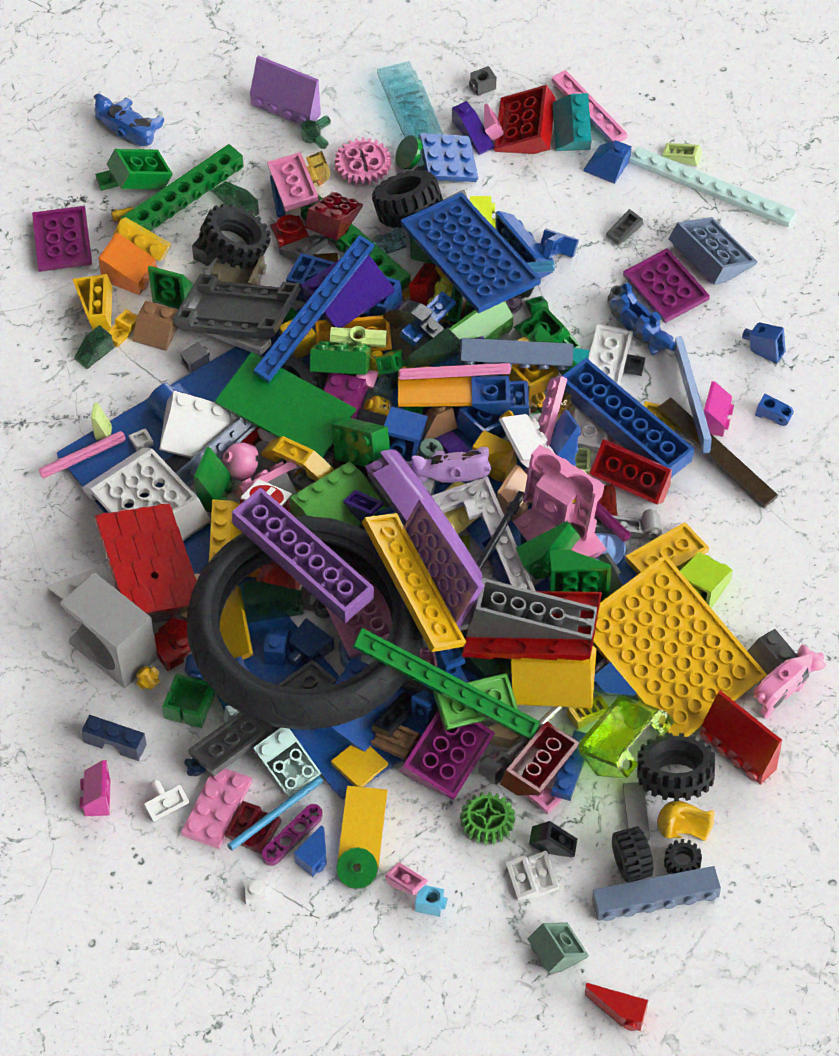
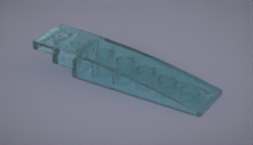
M410 61L377 69L378 77L404 138L409 135L419 137L420 133L443 134L423 83L419 80L416 71L413 70ZM420 149L419 154H421V158L417 164L419 166H422L424 163Z

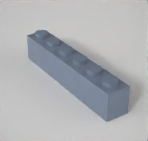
M461 338L459 362H464V365H475V362L482 364L510 363V367H512V364H517L519 368H530V365H537L538 369H549V366H556V370H567V367H571L573 363V344Z
M715 866L593 889L592 900L598 921H611L616 917H631L636 913H651L661 908L672 909L677 905H692L702 900L712 901L720 896L721 886Z

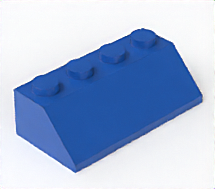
M496 212V230L526 263L553 260L552 257L547 258L543 256V246L537 243L532 233L524 228L521 220H518L510 213ZM551 271V272H540V273H536V274H537V275L540 277V279H541V278H543V277H545V276H547V275L553 273V271Z

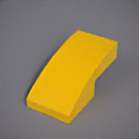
M126 309L115 319V325L111 327V330L103 334V339L118 348L135 329L138 315Z

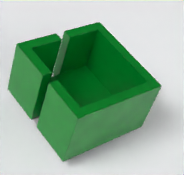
M176 673L170 686V692L167 693L162 705L164 719L179 723L184 720L187 725L202 728L215 697V691L206 681Z

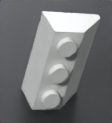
M524 414L499 419L520 462L527 468H529L531 453L539 445L550 449L554 453L552 448L547 446L546 442L548 440L539 431L540 425L535 418L531 419L528 415Z

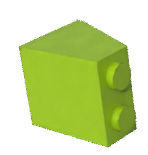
M698 552L680 572L712 609L731 581L733 569L724 563H719L709 555Z

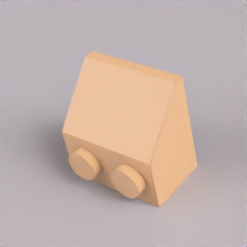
M518 465L514 466L497 492V500L504 515L507 512L508 504L514 500L518 491L525 492L527 474ZM522 500L519 505L520 509L516 515H513L511 520L514 521L528 510V505L533 503V501L525 503Z

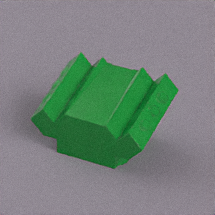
M546 306L513 327L519 335L526 338L541 324L557 343L573 344V348L579 349L582 347Z

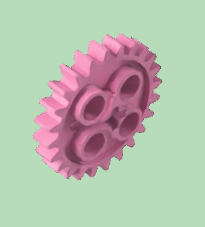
M362 137L361 141L355 138V142L348 140L349 145L343 143V148H338V153L335 154V169L338 171V175H342L343 180L348 178V183L354 181L355 185L358 182H361L362 186H364L365 182L371 185V181L378 183V178L383 180V175H388V170L391 169V153L388 152V148H384V143L378 145V140L372 142L371 138L368 141H365L364 137ZM360 151L362 152L363 160L360 158ZM363 162H364V164L366 165V171H367V172H365V170H364Z

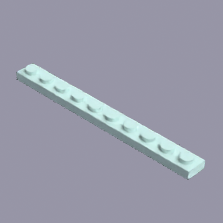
M638 146L629 158V163L784 226L789 227L796 216L797 210Z

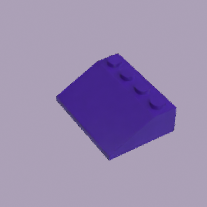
M368 255L322 314V317L333 327L342 328L394 293L395 289ZM339 260L301 285L303 297L306 301L310 299Z

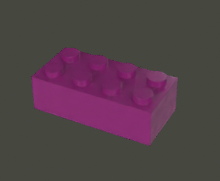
M329 373L324 391L356 408V412L351 417L356 419L358 410L362 408L368 387L366 379L341 373Z

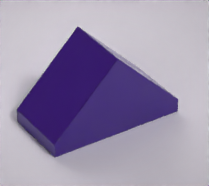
M354 490L343 501V504L361 524L365 517H372L384 505L382 501L358 490Z

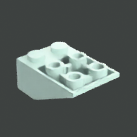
M279 728L252 748L288 797L321 774L289 728Z

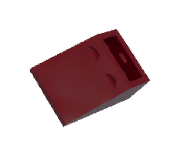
M331 192L308 209L305 228L338 240L346 233L362 209L363 204L359 203L356 199L346 198L340 193Z

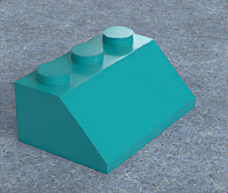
M588 93L569 94L554 101L555 150H590L592 139Z

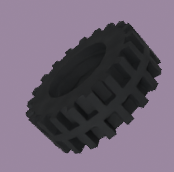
M223 203L220 208L216 205L213 209L209 210L200 228L199 238H202L200 241L201 245H206L205 251L213 254L212 258H219L224 265L227 262L233 268L239 265L240 269H244L246 265L252 268L254 264H257L259 258L264 255L271 241V238H269L271 233L266 230V223L262 224L260 222L261 218L259 216L255 217L252 215L253 211L247 212L242 206L236 208L234 204H230L227 207ZM221 231H230L237 234L247 245L231 241Z
M667 733V737L657 735L656 740L648 739L647 745L642 744L640 751L637 753V778L639 785H643L645 792L651 791V796L653 797L657 795L662 796V800L674 798V801H679V798H685L688 801L691 800V796L701 797V792L707 793L709 786L712 787L714 784L715 752H712V747L710 745L705 746V741L702 739L699 741L695 740L696 736L684 737V733H679V736ZM678 764L687 766L692 771L671 773L660 768Z

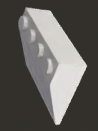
M174 391L167 400L159 450L192 459L239 416L215 404V402Z

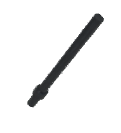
M518 491L514 500L508 504L507 512L476 563L480 571L511 518L520 509L519 505L525 496L524 492Z

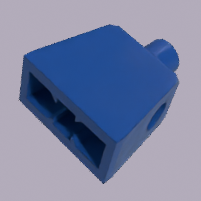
M759 322L753 330L744 329L742 338L750 341L751 351L777 364L786 352L784 328Z

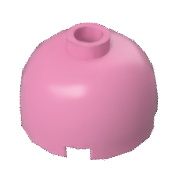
M247 443L231 445L222 457L223 464L228 469L231 477L239 481L251 478L258 465V462L255 461L258 451L256 447Z

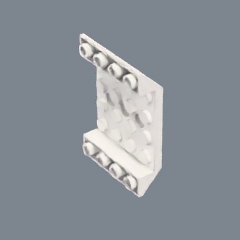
M151 448L138 450L82 487V490L92 501L97 499L109 513L170 503L183 541L211 523V519L199 498ZM157 483L165 484L163 487L160 488L155 486ZM149 493V496L142 498L140 494ZM127 503L134 504L131 508L124 507Z

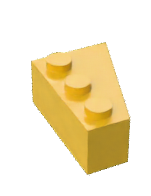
M103 274L72 279L93 332L111 330L113 288L108 275Z

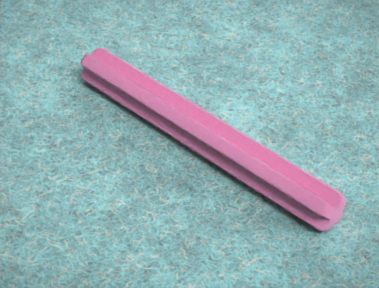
M119 431L39 468L40 476L42 478L49 477L114 447L126 440L125 435L122 431Z

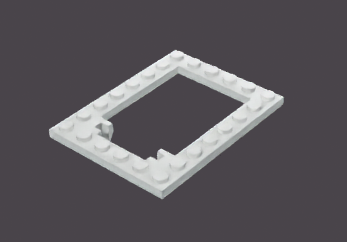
M488 476L432 495L443 513L464 506L469 520L483 516L491 537L504 517ZM507 525L495 548L509 582L513 586L535 591L530 576L517 553V545ZM471 610L459 628L460 631L468 628Z

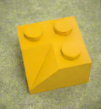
M484 430L473 445V450H477L480 447H487L489 449L488 462H490L491 470L488 476L504 483L514 466L517 465V454L511 442Z

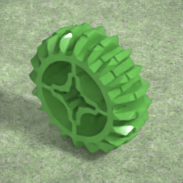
M481 791L480 797L473 795L472 800L467 799L466 805L462 806L460 819L463 832L469 834L470 840L476 838L477 844L481 840L484 841L485 846L488 841H491L494 845L496 839L502 842L503 836L508 837L509 831L514 829L515 811L511 809L512 804L511 802L506 803L507 799L505 797L499 799L500 795L498 793L492 796L490 791L488 795H484ZM487 813H489L488 823H486Z

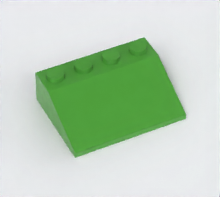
M349 461L291 496L290 513L294 517L332 518L360 527L363 524L343 504V501L354 490H358L378 500L380 498L363 473ZM383 505L378 511L383 510L386 507Z

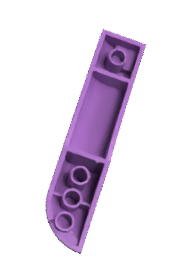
M396 450L380 452L382 458L365 466L369 478L393 511L397 513L403 526H405L418 500L426 498L480 580H482V573L466 546L401 454Z

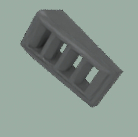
M628 209L606 233V236L620 245L644 224L643 218L631 209ZM621 228L622 230L625 231V233L623 234V233H622L621 231H619L618 229ZM616 232V233L619 234L621 237H620V238H617V237H616L615 235H613V234Z

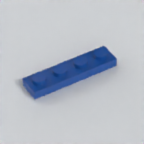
M441 291L426 307L433 311L431 317L439 322L455 306L456 301ZM410 324L399 335L412 346H415L424 337L423 334Z
M574 730L572 738L580 744L559 770L551 790V796L571 801L594 735Z

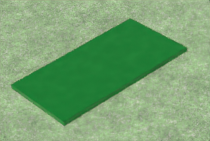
M251 352L216 398L215 404L277 438L284 436L314 450L323 458L333 444L331 424L347 417L351 418L356 412V408L282 368L267 383L253 373L263 358Z

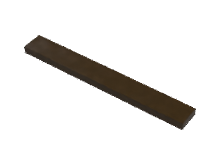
M671 397L658 406L657 411L702 451L693 417ZM710 433L712 439L710 453L704 454L763 508L774 501L778 494Z

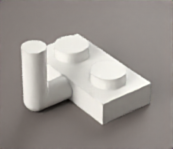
M155 779L150 782L149 786L151 789H155L158 796L143 805L152 822L190 802L181 785L165 792L160 781Z

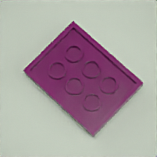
M85 206L32 212L39 272L92 265Z
M668 248L623 271L624 278L653 311L658 312L664 323L699 306L710 298L706 290Z

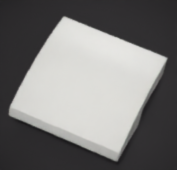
M547 851L528 858L524 855L506 862L518 900L534 898L560 890Z

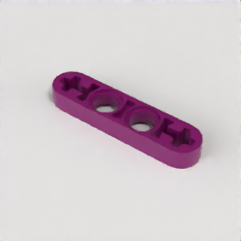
M310 804L302 810L262 850L263 862L268 866L278 864L321 822L323 816L322 808L317 804ZM310 812H312V813L317 812V817L313 815V816L309 819V817H310ZM302 824L305 826V830L297 832L294 830V826ZM284 837L291 840V843L287 846L280 844V840ZM275 852V858H268V853L273 854Z

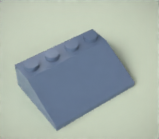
M713 217L677 222L668 239L714 285L731 280L755 266L758 262Z

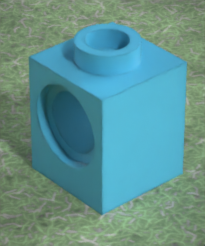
M424 885L417 893L415 912L440 917L441 910L446 909L448 899L444 897V889ZM435 899L436 902L430 903L427 900Z

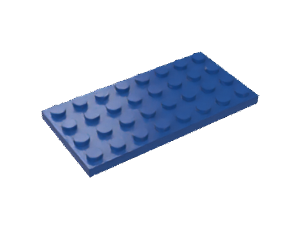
M462 192L400 220L404 230L478 314L541 284L540 277Z

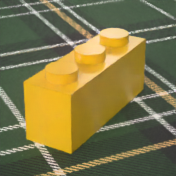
M128 218L121 219L113 233V236L115 233L120 234L159 262L165 259L172 243Z

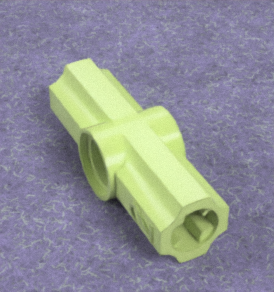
M361 326L353 328L331 327L330 344L348 342V345L355 346L356 343H366L367 346L385 348L387 331L368 330ZM355 336H361L362 338H361V339H355L354 337H355Z

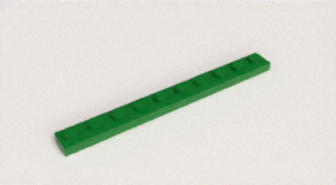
M363 628L360 630L352 648L529 741L534 737L540 721Z

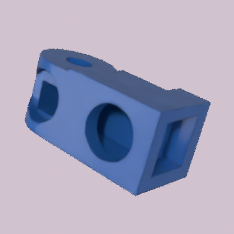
M764 393L757 406L755 416L759 418L764 416L774 420L781 426H786L794 410L791 406Z

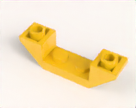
M284 436L272 439L261 453V456L276 463L280 458H283L304 468L308 478L315 481L334 471L333 467L314 450Z

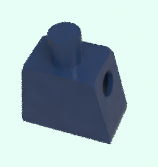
M305 618L289 640L291 654L287 657V660L293 666H296L301 660L306 664L311 660L317 662L335 649L334 638Z

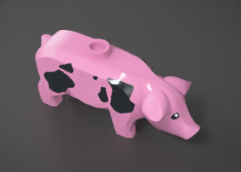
M802 644L797 651L798 657L789 658L757 685L754 690V697L763 705L760 714L764 718L770 717L784 699L791 696L794 692H799L806 683L809 673L826 667L823 661V653L810 651L807 646Z

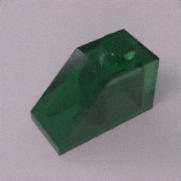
M99 325L85 336L74 359L85 369H88L114 349L112 335Z

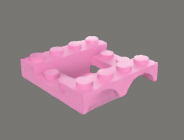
M539 445L531 453L523 502L533 501L532 510L557 526L567 520L569 523H576L583 530V540L587 541L595 532L597 520L594 519L597 502L603 494L604 484L586 474L582 469H578L570 464L566 459L559 457L550 449ZM576 498V503L574 505L572 504V501Z

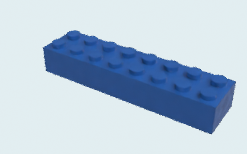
M583 359L562 376L567 379L563 396L627 450L672 469L671 478L692 462L694 448L589 359Z

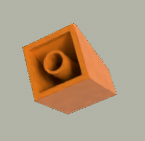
M115 233L98 258L101 275L107 274L111 285L140 295L149 285L148 266L158 268L154 257L118 233Z

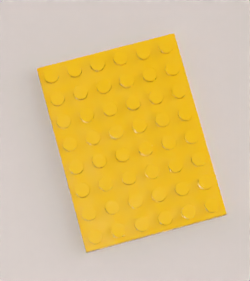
M666 554L600 603L593 646L608 663L611 662L635 690L637 699L666 734L672 733L673 736H679V733H684V737H689L701 728L720 690L733 701H736L767 676L764 670Z

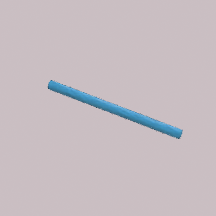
M317 776L228 843L227 847L233 851L323 783V779Z

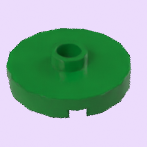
M359 847L350 848L345 851L338 859L336 866L337 875L341 882L348 888L356 890L369 886L376 879L378 872L377 861L373 854ZM356 864L361 866V869L358 872L353 870V867Z

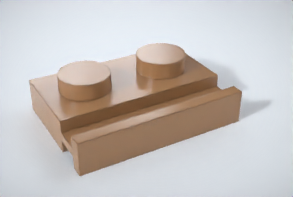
M400 725L390 737L376 733V737L374 740H371V744L378 749L406 760L407 755L411 753L421 736L418 732Z

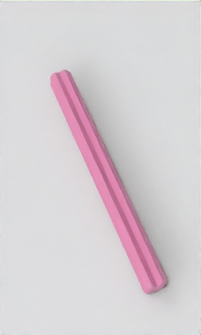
M510 363L402 368L399 369L400 380L502 375L510 374L511 367Z

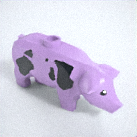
M480 447L468 453L453 452L445 454L443 450H439L430 459L413 456L412 461H406L422 483L427 482L428 478L443 483L479 480L486 477L491 470L490 462H488L489 449L487 447Z

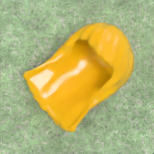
M673 800L665 804L660 810L657 818V827L659 832L668 839L682 838L678 834H689L706 841L713 828L715 812L714 810L703 811L684 801Z

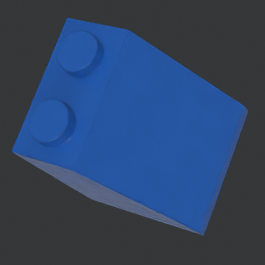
M391 407L384 426L388 427L390 450L398 451L405 461H412V457L418 454L428 416Z

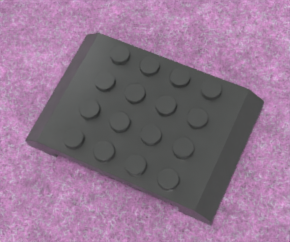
M200 274L173 317L174 325L183 331L268 340L277 333L301 290L300 283L283 282L280 287L221 282L217 280L216 275Z

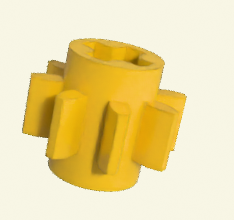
M144 666L136 674L138 680L136 684L141 689L148 688L151 690L160 682L158 678L160 672L154 666L152 668Z

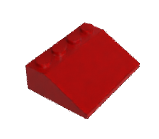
M547 85L500 99L498 121L504 133L495 140V152L537 154L550 150L553 127V102L556 101V97Z
M720 690L701 725L700 736L706 743L714 746L720 755L730 759L736 768H741L751 780L757 781L761 785L777 770L782 739Z

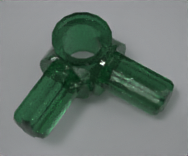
M323 116L317 121H304L301 124L302 140L305 143H315L320 149H326L329 143L320 134L323 128L331 124L329 116Z

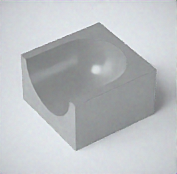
M94 572L60 602L63 609L82 623L75 634L69 639V644L124 689L137 678L136 674L142 667H149L158 659L151 617L97 573Z

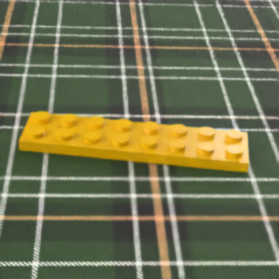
M397 513L365 517L362 524L429 650L436 652L463 647L466 641Z

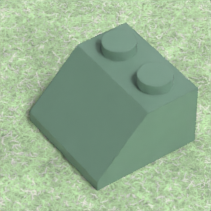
M568 922L542 923L527 938L532 950L538 955L542 966L548 973L562 972L589 957Z

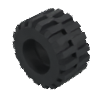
M635 826L614 832L612 834V849L622 878L629 883L651 877L654 870L653 857L648 840L641 828Z

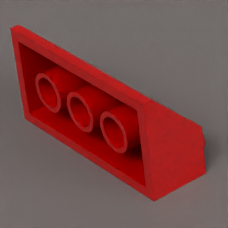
M603 439L589 474L658 505L664 502L669 490L672 469Z

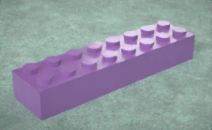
M259 488L232 511V523L344 623L349 621L374 598V587L262 488Z

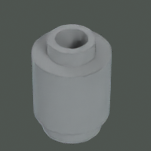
M654 509L645 510L641 516L643 535L649 539H655L662 534L660 515Z

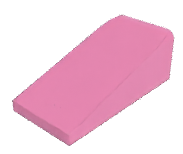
M486 103L484 104V128L488 136L494 141L502 136L504 132L496 114Z
M400 862L385 875L390 886L411 895H415L428 882L427 879Z

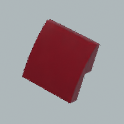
M243 801L224 835L234 840L268 813L262 811L260 806ZM276 817L241 845L262 854V850L270 843L281 824V818Z

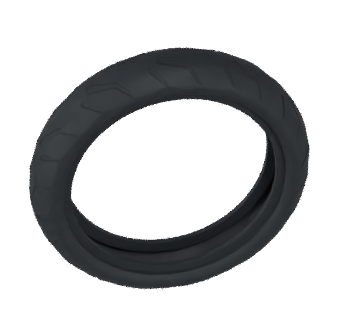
M296 516L295 518L349 566L365 575L378 588L388 605L392 619V627L387 641L418 657L423 636L367 531L337 519ZM241 533L225 544L205 565L193 588L187 610L188 644L194 661L205 681L225 703L247 717L275 727L312 730L338 726L370 713L391 698L407 679L406 675L377 660H374L355 676L338 684L322 688H288L260 679L241 666L232 656L223 641L219 627L223 608L233 590L252 572L274 562V560L244 533Z

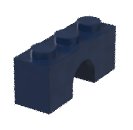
M90 714L81 730L84 743L101 749L105 743L113 745L119 750L120 755L139 761L147 745L145 733Z

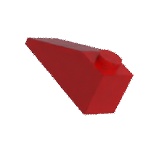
M424 263L409 284L411 301L427 306L429 299L434 297V287L439 279V275L435 270V264Z
M586 983L585 996L625 1029L641 1031L648 1007L647 999Z

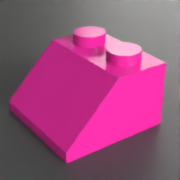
M711 381L704 414L709 432L712 435L723 437L725 430H729L731 419H728V416L733 415L734 404H731L732 396L714 381Z
M102 760L84 771V778L80 779V788L83 791V796L80 797V809H84L85 816L110 815L111 779L107 760Z

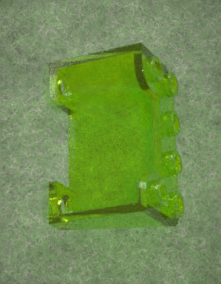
M621 695L616 698L579 742V752L596 776L627 779L638 766L637 761L628 751L631 745L650 723L657 733L663 736L674 721L662 709ZM626 758L629 760L630 763L629 768L627 770H625L622 765L624 759Z

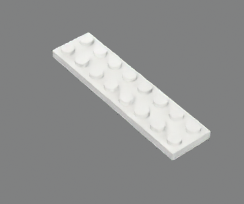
M597 324L588 359L620 385L633 331ZM576 407L574 419L581 428V435L578 437L577 442L578 448H588L598 452L602 440H607L608 433Z

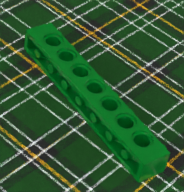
M230 144L226 145L122 216L121 219L128 218L149 231L159 227L177 212L185 209L206 192L214 189L222 181L227 180L228 177L240 171L244 167L243 155Z
M316 203L300 207V215L305 221L308 209ZM353 224L350 225L346 233L338 240L324 236L339 251L346 253L359 235L374 244V249L369 256L385 277L399 280L402 292L409 288L411 275Z

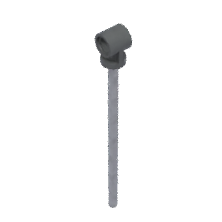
M604 658L595 666V674L608 664ZM552 707L539 720L540 723L535 734L546 721L549 722L564 707ZM521 737L507 752L499 750L496 753L495 759L491 757L484 759L479 766V774L493 784L501 783L507 768L513 762L512 757L529 740Z

